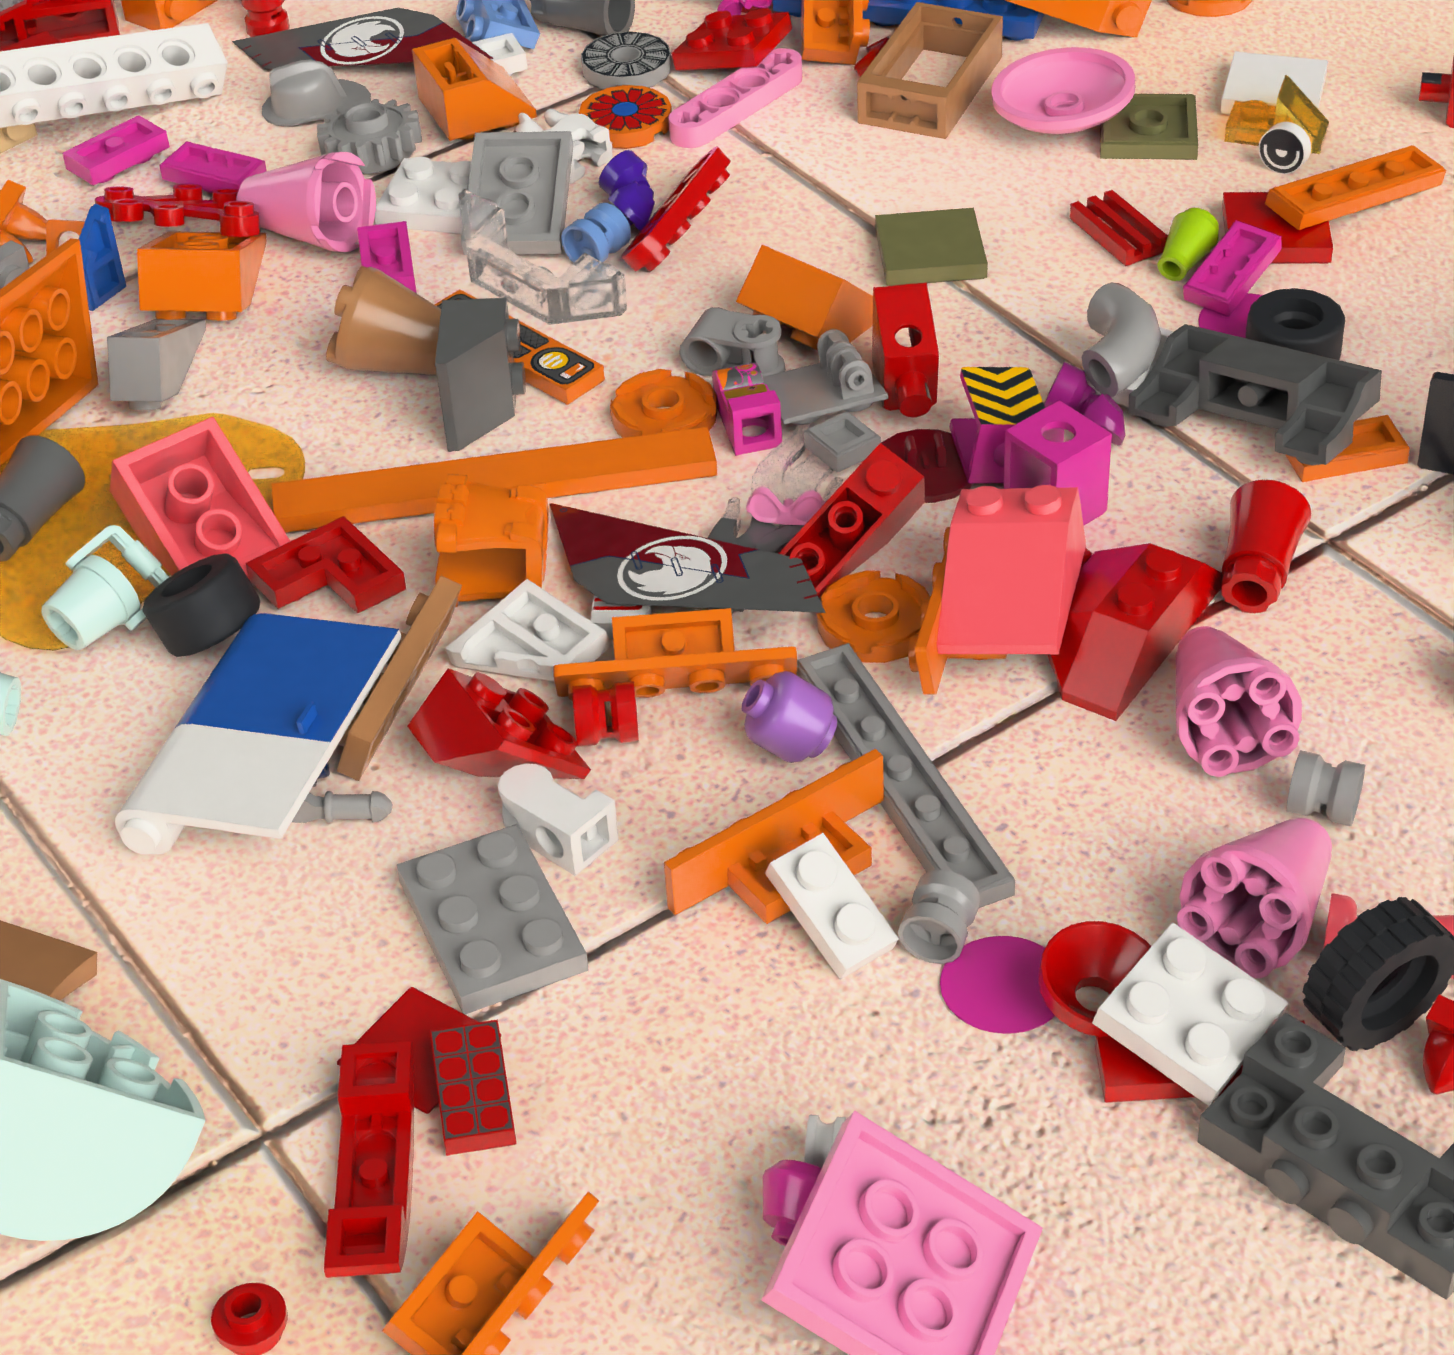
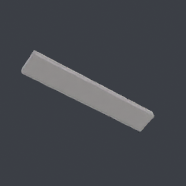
M849 643L797 660V676L820 688L831 697L834 709L833 714L837 717V727L834 736L851 761L874 749H877L883 755L884 801L880 804L925 871L928 872L936 869L950 870L966 877L973 882L980 893L981 903L979 908L1015 896L1014 877Z

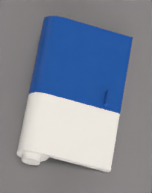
M267 613L250 616L115 818V825L123 843L129 849L139 854H164L170 851L186 825L282 839L402 639L400 629Z

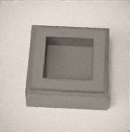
M848 411L804 431V447L836 473L864 461L881 443V437Z

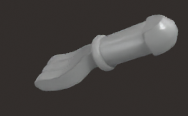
M327 791L324 797L314 796L309 792L291 823H307L318 819H325L328 823L333 822L334 819H372V822H379L391 813L393 804L384 793L372 791L371 794H333V792Z

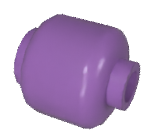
M790 671L775 673L766 681L757 680L749 688L742 702V712L746 714L744 723L746 736L754 744L789 763L800 762L807 757L815 758L827 748L836 731L837 717L833 714L834 709L831 697L820 688Z

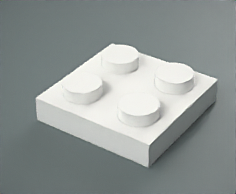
M427 157L404 158L376 205V225L406 221L407 229L462 234L471 161L445 162L434 161Z
M1172 922L1098 1008L1092 1023L1196 1098L1210 1106L1243 1065L1244 1054L1282 1016L1289 1002Z

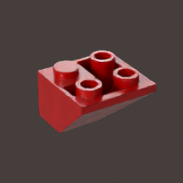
M447 668L407 725L433 762L478 777H501L508 769L521 764L543 766L551 772L553 779H585L591 771L590 767L575 750L578 746L576 739L550 720L546 715L549 707L539 696L524 688H519L517 692L507 690L494 679L480 672H476L471 677Z

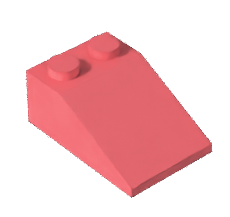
M210 417L112 460L111 494L138 538L171 576L201 559L227 553L236 558L249 579L246 562L290 542L214 417Z
M1040 485L1033 488L998 489L993 486H981L975 489L961 490L950 524L937 636L938 654H1059L1086 548L1078 487L1057 488L1052 485Z

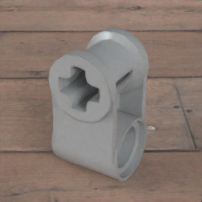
M711 307L704 311L680 345L679 354L683 363L691 371L702 376H712L714 370L750 363H757L762 377L785 372L786 370L784 359L778 354L777 341L781 336V326L778 320L768 315H751L728 311L720 307Z

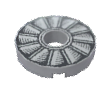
M619 32L599 37L586 45L581 53L583 77L591 85L600 89L616 87V85L653 87L664 80L670 72V47L660 37L642 32Z

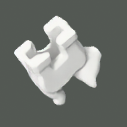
M550 108L544 114L546 123L552 127L547 130H543L527 114L520 113L518 115L519 125L513 132L571 131L573 154L570 184L581 179L585 174V167L579 164L578 160L583 158L592 159L594 165L601 167L613 158L609 129L595 124L593 120L584 114L576 113L569 115Z

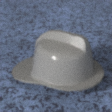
M315 60L295 61L270 71L271 96L267 98L262 106V116L268 123L276 126L305 124L311 121L323 120L325 115H337L336 109L339 107L349 109L353 106L354 102H371V93L365 86L357 82L337 79L332 68L323 62Z

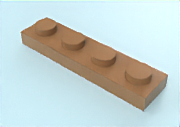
M440 576L429 596L420 592L416 597L406 620V625L410 626L407 634L400 631L402 639L388 660L386 670L379 675L363 702L364 707L362 711L355 715L338 744L343 746L344 749L337 772L360 781L450 624L462 588L461 584Z

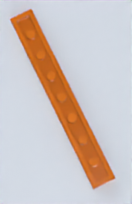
M708 427L271 483L273 514L285 533L317 529L342 516L346 517L352 524L435 513L439 486L446 482L447 474L467 475V481L505 489L517 488V485H531L542 489L547 498L717 476V460Z

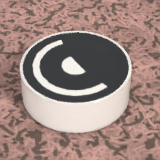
M1291 122L1275 124L1262 136L1259 142V155L1262 162L1271 171L1280 174H1290L1298 170L1307 161L1311 153L1309 136L1300 126Z

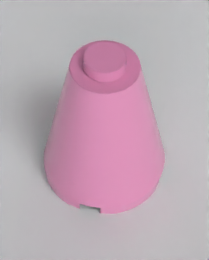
M332 152L249 176L240 185L236 201L254 203V211L259 212L260 228L333 252H351L358 248L359 245L355 244L358 240L357 227L373 225L376 212V194L372 179H364L359 166H365L359 157L349 152Z

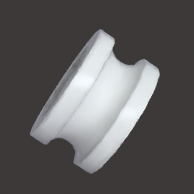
M809 1115L805 1139V1163L823 1167L846 1117L837 1116L833 1123L826 1124L820 1120L819 1115Z

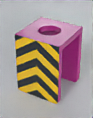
M962 367L960 379L974 418H953L950 421L949 429L968 483H1004L1005 430L1045 408L1029 368Z

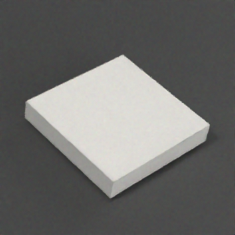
M1234 51L1221 99L1220 113L1316 123L1327 74L1328 60Z

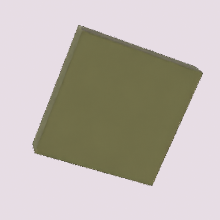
M1134 93L1130 102L1117 115L1100 124V159L1197 160L1196 95Z
M974 207L875 215V231L886 286L987 278L988 262Z

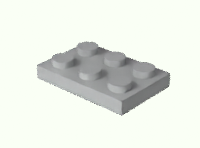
M571 131L475 133L461 235L463 255L562 254L561 235L565 228L573 154Z
M517 824L396 865L399 882L463 1014L480 1010L589 971L587 953Z

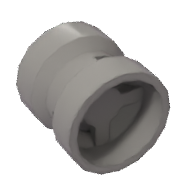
M1300 750L1291 778L1286 812L1308 816L1313 812L1321 813L1323 810L1326 811V815L1331 822L1352 826L1360 800L1366 765L1345 760L1338 764L1337 767H1332V764L1325 762L1320 754Z
M936 869L928 871L920 877L912 897L913 905L906 910L898 930V935L905 949L915 957L929 963L944 964L953 962L960 956L968 936L967 927L975 919L981 903V897L973 882L963 875L950 870Z

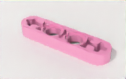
M788 48L773 49L757 67H742L679 106L669 115L671 142L682 148L701 147L787 93L802 82V56L797 51Z

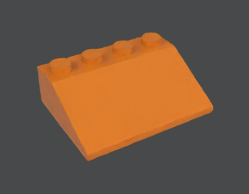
M70 238L0 289V466L11 458L18 442L22 438L31 435L38 436L99 385L80 239Z

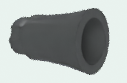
M530 0L531 14L536 20L551 23L558 27L578 29L601 36L629 32L635 13V0Z
M35 435L22 438L0 474V561L9 560L19 547L27 545L39 529L64 504L80 493L85 486V475L78 461L64 447L48 438Z

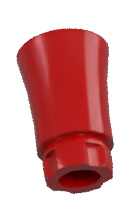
M1255 480L1240 486L1231 497L1230 530L1227 550L1222 565L1223 578L1221 589L1225 601L1235 605L1242 612L1255 614L1267 611L1269 605L1278 600L1280 591L1286 584L1290 564L1298 542L1311 519V508L1307 499L1294 487L1275 480Z

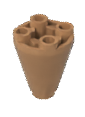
M361 266L355 276L353 287L343 285L338 294L334 313L342 318L338 332H334L328 344L326 360L348 370L437 375L435 360L441 309L381 270L370 266Z

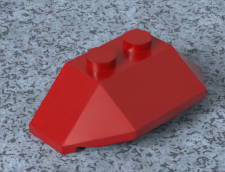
M1151 543L1095 551L1080 569L1059 654H1047L1057 678V687L1061 699L1117 721L1221 590L1222 572L1201 561Z

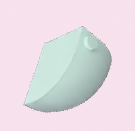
M0 979V1234L19 1239L54 1241L81 1238L115 1227L149 1207L177 1179L187 1164L206 1121L203 1108L196 1095L183 1079L174 1078L172 1084H170L155 1071L160 1058L139 1042L119 1030L114 1032L110 1041L92 1031L86 1023L79 1020L83 1011L45 994Z

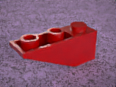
M879 443L778 554L790 556V559L799 558L802 560L820 598L829 585L849 575L887 545L925 503L924 476L882 443Z

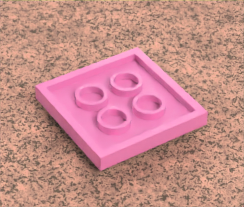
M854 1111L841 1125L761 1300L849 1355H994L1043 1227Z

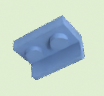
M524 0L458 1L456 18L461 25L465 38L469 41L474 42L513 33L521 46L530 49L535 48L540 32Z

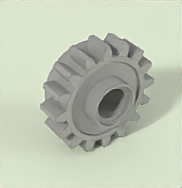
M373 99L371 102L366 103L354 102L353 106L349 109L339 107L336 109L337 115H325L323 117L324 123L317 125V138L321 156L332 152L352 153L359 157L365 165L359 166L362 174L383 172L399 166L404 158L411 157L412 153L416 150L415 144L422 142L417 110H411V106L408 103L397 106V101L393 99L385 104L379 103L378 99Z

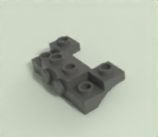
M1184 324L1168 336L1152 371L1141 385L1129 394L1128 414L1150 419L1151 423L1158 426H1177L1200 409L1278 429L1275 432V452L1296 457L1299 462L1304 464L1326 465L1353 443L1354 422L1380 401L1382 370Z
M1285 1012L1244 1054L1242 1073L1200 1115L1197 1143L1267 1186L1280 1200L1289 1204H1295L1330 1226L1343 1240L1352 1244H1359L1447 1300L1454 1292V1143L1438 1158L1325 1090V1085L1343 1066L1346 1048Z

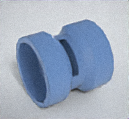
M606 202L599 203L585 213L584 219H577L563 230L561 235L562 246L574 264L585 270H593L608 258L609 253H616L629 243L631 228L626 217L618 208Z

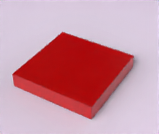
M1223 192L1222 212L1225 234L1237 220L1281 236L1282 249L1271 263L1332 262L1333 243L1329 221L1297 230L1265 204L1268 192Z

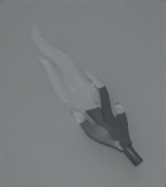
M841 410L826 415L825 421L847 411ZM810 423L797 425V428L758 464L752 476L751 496L755 489L762 486L768 488L782 504L788 498L795 502L806 491L814 490L817 492L825 479L834 472L832 468L813 453L804 461L791 468L793 463L806 449L804 447V431L810 428ZM835 477L830 481L823 495V501H827L843 484V478ZM732 497L728 500L726 511L714 526L708 538L778 554L804 525L765 523L756 520L752 516L747 531L736 538L741 528L740 499ZM708 608L707 610L721 609V608ZM731 609V613L734 611L743 612L745 609Z

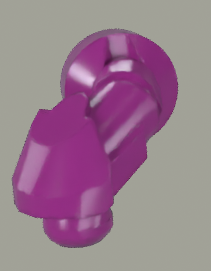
M1064 361L1044 401L1045 408L1060 400L1112 433L1111 443L1117 446L1122 445L1126 436L1122 409L1108 394H1096L1095 389L1088 385L1084 370Z

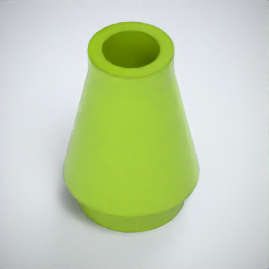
M1189 208L1173 218L1163 254L1157 263L1159 272L1165 278L1172 281L1182 280L1188 271L1217 245L1219 241V224L1211 213L1201 208Z

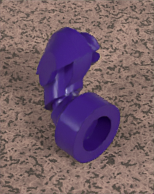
M625 150L607 163L600 174L598 183L600 188L610 196L608 200L624 214L630 227L633 225L641 231L649 221L655 205L653 200L654 191L650 188L646 178L647 164L632 150Z

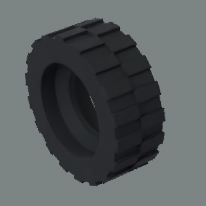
M1398 897L1394 901H1383L1377 907L1371 910L1367 909L1358 915V918L1351 924L1343 927L1337 933L1338 935L1321 951L1319 959L1308 972L1309 978L1307 983L1303 986L1302 993L1305 995L1303 1003L1312 1015L1344 1047L1351 1051H1358L1361 1048L1364 1050L1372 1049L1375 1045L1392 1039L1401 1031H1405L1412 1026L1415 1020L1432 1007L1437 996L1442 994L1447 988L1449 979L1454 975V936L1413 898L1411 901L1407 897Z

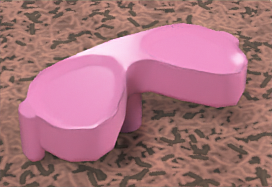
M761 486L755 489L752 496L748 498L746 510L760 522L782 525H805L826 501H823L818 492L810 490L802 494L795 502L788 498L782 504L768 488Z

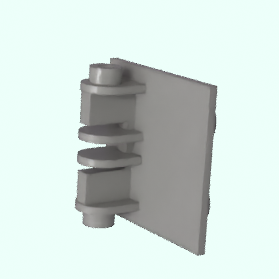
M837 329L828 330L820 336L817 343L820 363L762 377L764 385L767 384L769 391L775 390L780 400L781 421L783 424H809L817 421L821 415L841 410L848 412L861 411L869 408L873 402L888 399V393L871 372L868 364L862 360L856 348L849 343L845 333Z

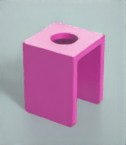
M1059 400L1005 430L1004 489L1033 488L1040 485H1052L1057 488L1078 487L1083 525L1088 524L1107 511L1112 433ZM1064 429L1074 434V437L1064 442Z

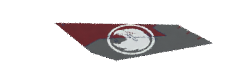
M399 7L232 41L265 69H274L300 60H315L323 62L327 66L414 62L412 49L452 38H457L487 58L494 59L435 15Z
M549 503L574 580L606 604L826 613L806 568L799 558L790 559V556Z

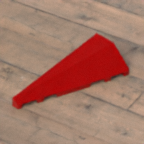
M24 0L0 12V49L44 31L61 43L120 35L114 0Z

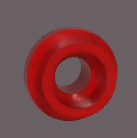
M246 1283L230 1289L219 1298L211 1314V1325L216 1339L222 1346L237 1355H262L270 1351L281 1339L288 1320L287 1307L283 1296L272 1286L263 1283ZM257 1312L255 1315L251 1317L241 1318L244 1315Z

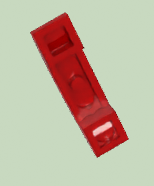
M412 1041L342 1045L338 1101L342 1118L334 1209H328L324 1258L325 1277L401 1273L408 1241L413 1183L414 1064Z

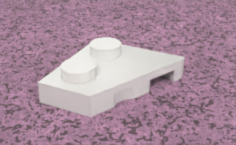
M526 579L446 646L445 649L451 664L456 667L554 681V665L594 662L611 645L607 632L529 579Z

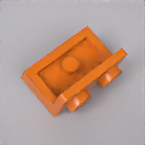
M802 0V60L855 65L859 48L867 47L869 41L870 19H863V11H867L869 0Z

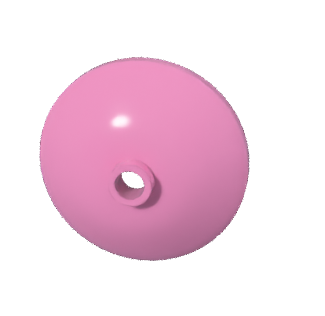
M1083 47L1050 49L1023 57L1004 68L992 84V102L995 110L1003 118L1020 128L1046 134H1071L1102 124L1117 115L1133 98L1136 88L1135 74L1127 61L1107 51Z

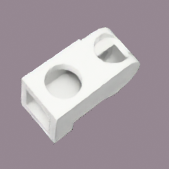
M537 764L514 766L505 771L500 777L498 791L502 798V818L505 828L517 824L531 849L572 875L576 876L619 841L615 800L597 789L583 799L554 782L551 772Z

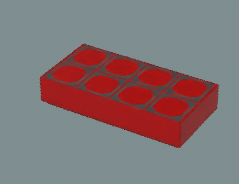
M498 1019L430 1030L446 1156L516 1145Z

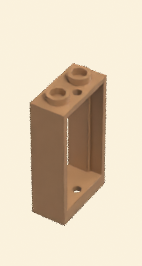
M916 2L857 81L858 123L946 139L1002 58L1003 16ZM954 18H960L963 24H957ZM923 50L967 57L947 87L902 80Z

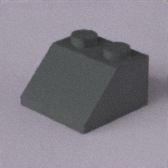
M507 297L442 300L435 367L448 452L460 451L515 416L516 395H522L526 392L524 363H515L513 351H520L521 346L519 319H509Z

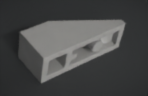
M154 319L108 336L110 401H128L130 410H156L161 408V402L178 395L206 331V320Z

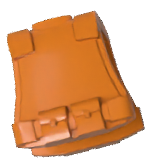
M447 474L446 482L439 486L434 514V542L436 551L439 552L435 584L440 576H443L462 585L455 607H458V602L504 599L526 579L542 588L547 561L549 513L548 499L545 492L539 487L531 485H517V488L512 489L492 487L467 481V475Z

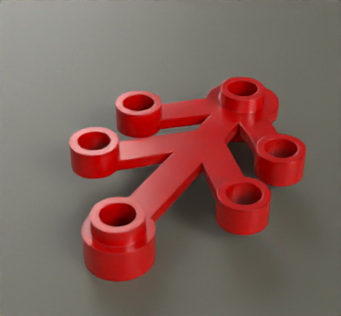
M198 184L174 185L173 195L137 196L134 195V189L131 187L116 186L104 188V196L95 198V204L109 209L111 221L114 222L143 220L144 211L153 215L154 225L181 226L184 225V216L220 221V234L223 236L249 237L260 234L259 212L254 211V203L236 201L239 189H216L212 191L213 200H203L202 186Z

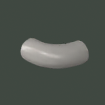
M1110 282L1095 292L1087 309V321L1090 328L1104 337L1085 350L1081 358L1084 372L1095 389L1101 394H1108L1110 397H1114L1127 389L1148 370L1161 342V331L1156 313L1148 302L1130 288L1120 283Z

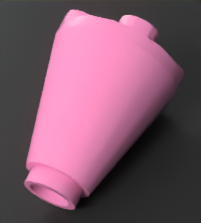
M1201 626L1188 631L1180 640L1176 652V730L1188 755L1201 764L1204 771L1209 775L1222 777L1231 773L1255 770L1277 757H1284L1290 754L1298 745L1299 733L1297 730L1302 721L1301 697L1290 676L1275 664L1222 630Z
M1289 819L1203 853L1184 875L1179 896L1182 908L1177 915L1178 926L1253 978L1266 977L1273 969L1287 965L1306 944L1332 856V844L1327 831L1320 824L1310 819Z

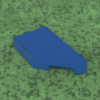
M98 204L90 207L79 237L90 311H94L127 287L109 209Z

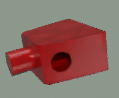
M927 282L873 287L872 363L876 379L888 393V399L881 400L882 407L888 411L900 410L904 416L911 418L925 415L937 403L939 351ZM908 328L911 347L902 346L896 341L895 335L899 330Z

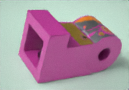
M757 363L714 370L712 382L713 390L717 395V409L735 456L782 447L780 400L775 390L769 391L767 384L764 385ZM755 425L763 427L767 431L758 436H744L742 428Z

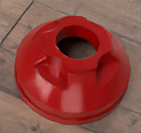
M1085 921L1072 924L1060 930L1049 940L1040 962L1038 979L1040 993L1047 1007L1059 1020L1081 1033L1097 1037H1111L1092 1023L1097 1012L1082 1006L1076 998V991L1082 987L1090 986L1100 988L1110 995L1151 948V945L1134 931L1104 921Z

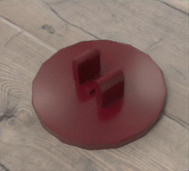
M915 429L897 433L881 442L924 476L925 503H936L956 498L960 495L962 489H971L974 484L967 481L952 434L938 429Z

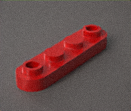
M718 146L705 154L686 173L621 255V258L635 272L642 267L651 272L670 254L671 251L665 245L667 243L669 245L674 244L686 233L691 226L686 219L689 218L691 220L711 201L706 193L712 194L731 175L726 170L731 160Z

